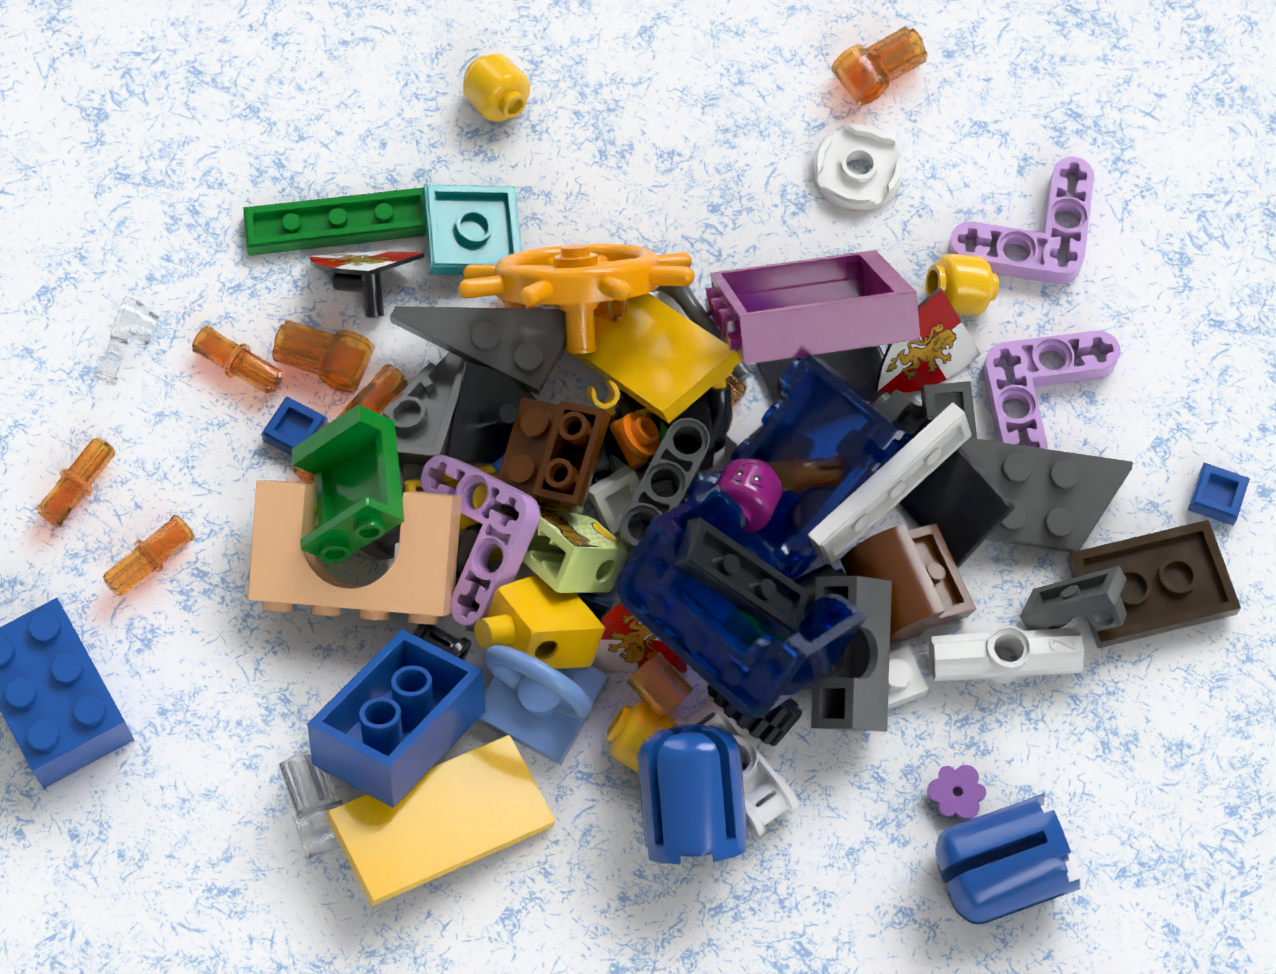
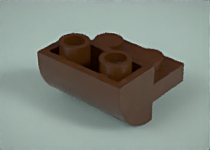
M522 397L518 409V417L514 422L497 479L532 496L537 502L545 504L550 509L569 513L582 512L608 428L610 414L603 409L560 401L559 405Z
M906 524L889 528L862 541L840 559L847 576H861L892 581L890 643L918 637L929 627L968 618L976 610L937 524L908 530Z

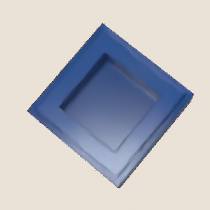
M286 396L261 433L262 440L292 456V448L328 425V418Z
M1204 462L1187 510L1234 526L1250 478Z

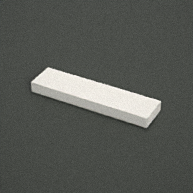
M952 402L808 533L817 555L828 565L832 564L971 437L965 412Z

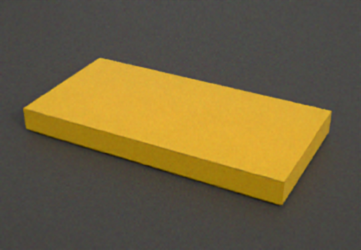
M649 293L629 297L624 301L611 300L600 302L598 308L594 309L597 351L585 354H571L606 380L613 381L620 390L667 423H671L741 362L736 350L730 351L728 344Z
M510 734L433 766L395 808L367 794L329 810L326 816L371 907L548 830L556 822Z

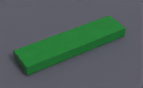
M423 187L243 207L248 255L426 236L422 199Z

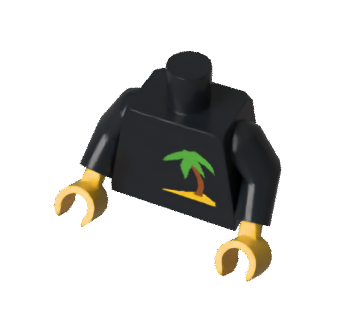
M733 369L671 423H667L632 397L619 399V388L611 380L605 379V384L609 390L608 398L605 401H598L593 386L587 388L586 398L590 404L606 410L610 414L605 440L610 453L627 466L629 464L609 427L613 422L623 418L628 413H637L648 417L658 428L661 444L667 430L675 421L681 418L699 420L706 426L710 435V444L705 459L698 471L700 472L713 467L714 454L725 446L726 433L730 430L733 420L731 385L726 383V378L732 374ZM680 435L673 440L676 450L682 454L689 455L699 450L697 441L691 436ZM654 456L649 458L645 465L633 470L642 472L644 475ZM698 473L684 499L694 497L703 491ZM659 477L651 483L668 480L669 478ZM670 480L674 493H676L677 487L672 480Z

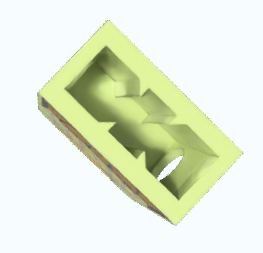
M540 507L539 523L523 558V562L555 592L608 593L613 589L620 571L625 572L630 569L634 555L629 554L627 547L595 519L589 516Z

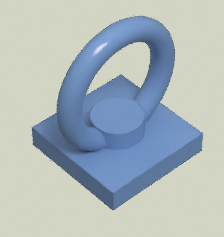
M493 645L487 648L483 659L487 669L494 675V678L484 693L485 712L476 721L504 736L510 734L512 740L562 765L606 687L609 675L593 666L554 669L524 652L503 645Z

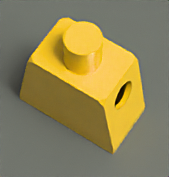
M536 574L500 586L494 593L487 617L476 621L474 634L478 645L483 649L493 645L511 647L548 664L554 669L592 666L605 627L576 593L555 592Z

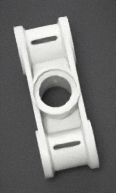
M707 696L705 698L706 704L684 719L680 717L675 718V722L678 726L687 724L716 726L734 735L740 745L741 759L748 766L742 771L747 830L753 836L759 837L765 832V825L785 811L794 812L799 808V803L785 780L771 768L755 745L736 724V721L723 713L724 709L714 703V698Z

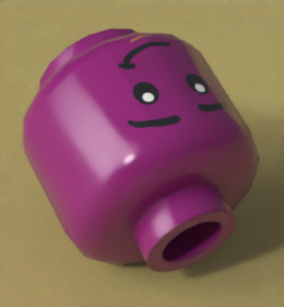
M752 458L734 460L724 468L711 495L712 510L718 519L730 529L743 532L758 531L769 523L782 496V483L772 467L766 462Z

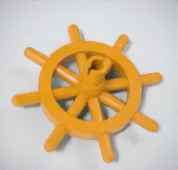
M569 244L514 253L503 257L496 265H468L463 270L465 280L459 284L458 291L463 298L468 299L496 295L502 300L523 303L526 306H534L536 304L558 305L561 311H565L567 353L585 354L597 351L594 309L598 308L600 302L611 300L624 301L629 297L649 293L659 286H687L694 281L695 274L690 268L692 265L691 256L686 252L656 255L650 249L634 245Z

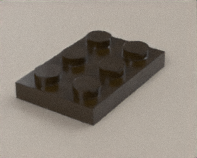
M1209 519L1071 552L1067 559L1073 578L1120 566L1127 579L1120 594L1127 613L1123 624L1096 631L1089 622L1098 649L1234 616L1241 609Z

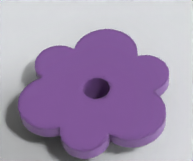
M962 765L956 770L951 766L942 767L938 773L939 779L931 781L928 785L927 795L929 799L939 804V813L944 817L949 818L956 814L963 820L973 819L979 811L978 802L983 801L986 796L985 787L978 783L979 775L977 770L970 765ZM953 791H958L961 796H955Z

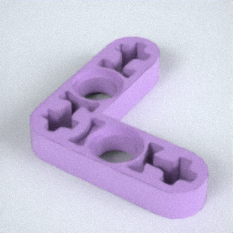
M1078 157L1063 158L1055 165L1049 182L1043 233L978 222H965L959 224L953 230L948 245V254L984 257L990 264L992 273L1055 284H1066L1073 281L1079 275L1085 258L1094 183L1092 167L1084 159ZM1067 174L1076 175L1075 180L1078 182L1073 197L1065 196L1068 186ZM1061 211L1071 212L1078 218L1079 225L1072 229L1063 228L1056 223L1054 216ZM966 239L974 240V246L976 247L974 252L965 251L964 243ZM991 242H997L994 257L988 256ZM1060 243H1069L1066 250V262H1068L1066 267L1058 266V260L1056 259ZM1010 244L1021 245L1026 249L1028 258L1021 262L1011 261L1005 256L1003 249Z
M1088 331L1002 342L994 345L986 356L983 365V377L997 441L1019 445L1020 438L1018 433L1026 430L1023 437L1025 446L1048 449L1034 387L1107 377L1114 371L1121 354L1117 339L1105 331ZM1092 347H1097L1100 354H1106L1104 362H1098L1095 355H1089ZM1073 349H1075V358H1079V357H1080L1077 366H1074V351H1073ZM1046 351L1056 352L1063 358L1064 366L1058 370H1049L1041 365L1039 355ZM999 359H1006L1008 366H1014L1010 377V386L1004 387L1006 376L1003 367H997ZM1017 399L1026 405L1028 414L1020 419L1010 418L1004 413L1002 404L1007 400Z
M437 455L427 461L422 470L421 486L424 492L462 495L461 513L483 524L453 592L450 606L451 614L455 621L461 625L474 628L478 619L487 617L495 591L500 586L514 581L538 526L540 507L532 496L461 460ZM444 473L460 481L457 488L447 486L442 481ZM485 484L487 488L486 501L480 508L476 509L473 505L474 491L479 485ZM502 504L515 507L514 509L519 512L516 521L512 516L500 512ZM496 547H500L503 555L502 563L498 570L491 573L488 568L489 555ZM481 579L491 581L489 588H487V585L480 584ZM474 598L480 604L477 612L471 606Z

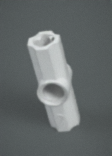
M1010 625L998 627L992 633L931 636L929 639L930 674H932L933 682L989 678L996 683L1006 684L1015 681L1021 676L1081 673L1084 669L1083 637L1078 627L1024 631ZM1000 647L1008 648L1016 654L1018 660L1013 662L1003 661L996 655L995 649Z

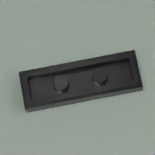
M701 517L688 520L674 565L782 638L796 637L809 591Z

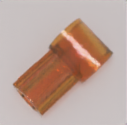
M905 26L867 48L861 44L850 47L837 57L831 70L855 102L863 106L879 98L886 91L890 82L925 63L928 53L924 47L923 39L914 28L909 29Z
M286 320L283 325H280L275 336L272 357L273 361L318 375L321 381L336 390L354 393L359 388L375 346L369 339L352 331L339 330L334 335Z
M660 651L626 680V683L659 720L694 690L686 681L688 676L677 663L671 664Z

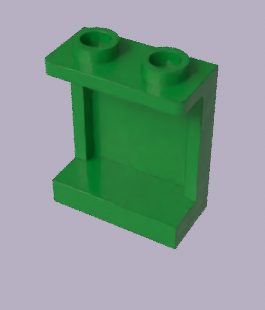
M358 404L292 448L293 466L314 474L315 484H317L316 497L319 527L300 539L301 550L320 557L324 561L337 564L404 522L395 421Z

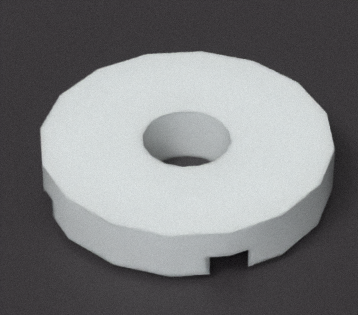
M852 124L844 126L843 130L837 131L834 134L832 131L823 138L815 152L813 176L817 188L829 202L845 210L864 212L880 208L895 197L902 185L905 167L902 151L900 154L899 149L895 146L896 142L888 133L874 126ZM853 160H862L870 166L871 170L866 174L859 175L851 172L847 164Z

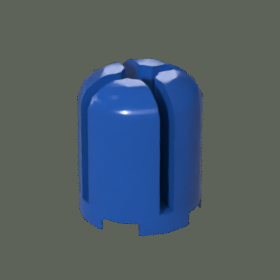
M687 724L662 729L643 740L637 753L644 840L645 846L648 849L649 860L665 864H681L680 856L697 857L712 854L713 862L745 853V841L748 838L741 750L734 735L716 726Z
M1045 793L948 827L938 836L935 847V859L943 883H947L948 897L953 908L969 923L983 925L1081 889L1080 879L1069 882L1068 869L1065 862L1069 861L1068 854L1071 853L1058 817L1054 810L1044 813L1041 808L1044 805Z

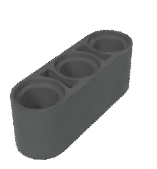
M681 418L669 427L622 516L618 531L619 540L627 547L629 554L647 556L653 553L663 540L705 459L710 444L709 431L699 420ZM680 435L691 436L697 441L699 450L689 455L682 454L676 450L673 440ZM659 477L669 478L675 483L677 492L671 497H660L653 492L651 482ZM641 519L648 521L653 526L655 535L649 540H637L629 533V524Z

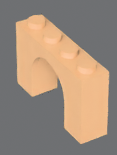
M256 480L248 600L263 601V610L276 612H293V604L312 605L311 614L323 616H341V608L360 609L359 618L369 620H389L390 612L408 613V622L416 624H438L439 616L444 617L451 614V598L455 590L462 495L403 492L404 522L401 523L397 556L390 569L380 579L367 586H356L336 579L324 568L317 556L301 550L300 539L314 530L317 484Z

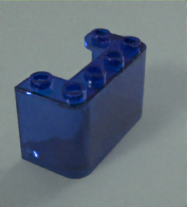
M809 353L804 359L796 358L783 372L780 380L785 383L781 391L782 395L786 397L784 402L778 400L770 406L761 419V423L764 424L761 430L753 439L746 438L730 457L732 462L734 460L751 458L766 462L782 483V496L769 523L758 531L743 532L730 529L718 519L712 510L711 495L723 471H716L711 475L707 472L700 474L688 488L686 494L690 498L682 506L693 518L701 517L791 580L801 577L818 557L808 533L913 439L912 434L829 364Z
M717 485L652 519L618 574L616 593L626 610L732 706L747 717L759 718L767 715L826 675L865 622L867 616L841 595H824L812 604L804 617L802 616L798 633L788 639H784L676 567L674 564L688 520L701 517L737 543L742 538L746 528L744 512L739 504Z

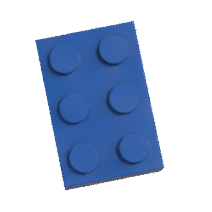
M58 597L0 627V711L43 789L134 740L123 716Z
M401 629L307 723L312 765L395 808L485 712L483 670Z

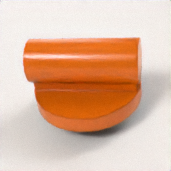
M628 413L609 426L632 470L645 465L648 459L655 455L660 446L658 428L648 417L637 413Z

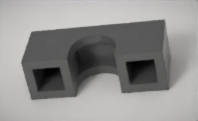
M861 576L816 577L814 627L825 628L832 634L836 641L837 659L835 667L828 677L812 678L811 728L887 732L892 581Z

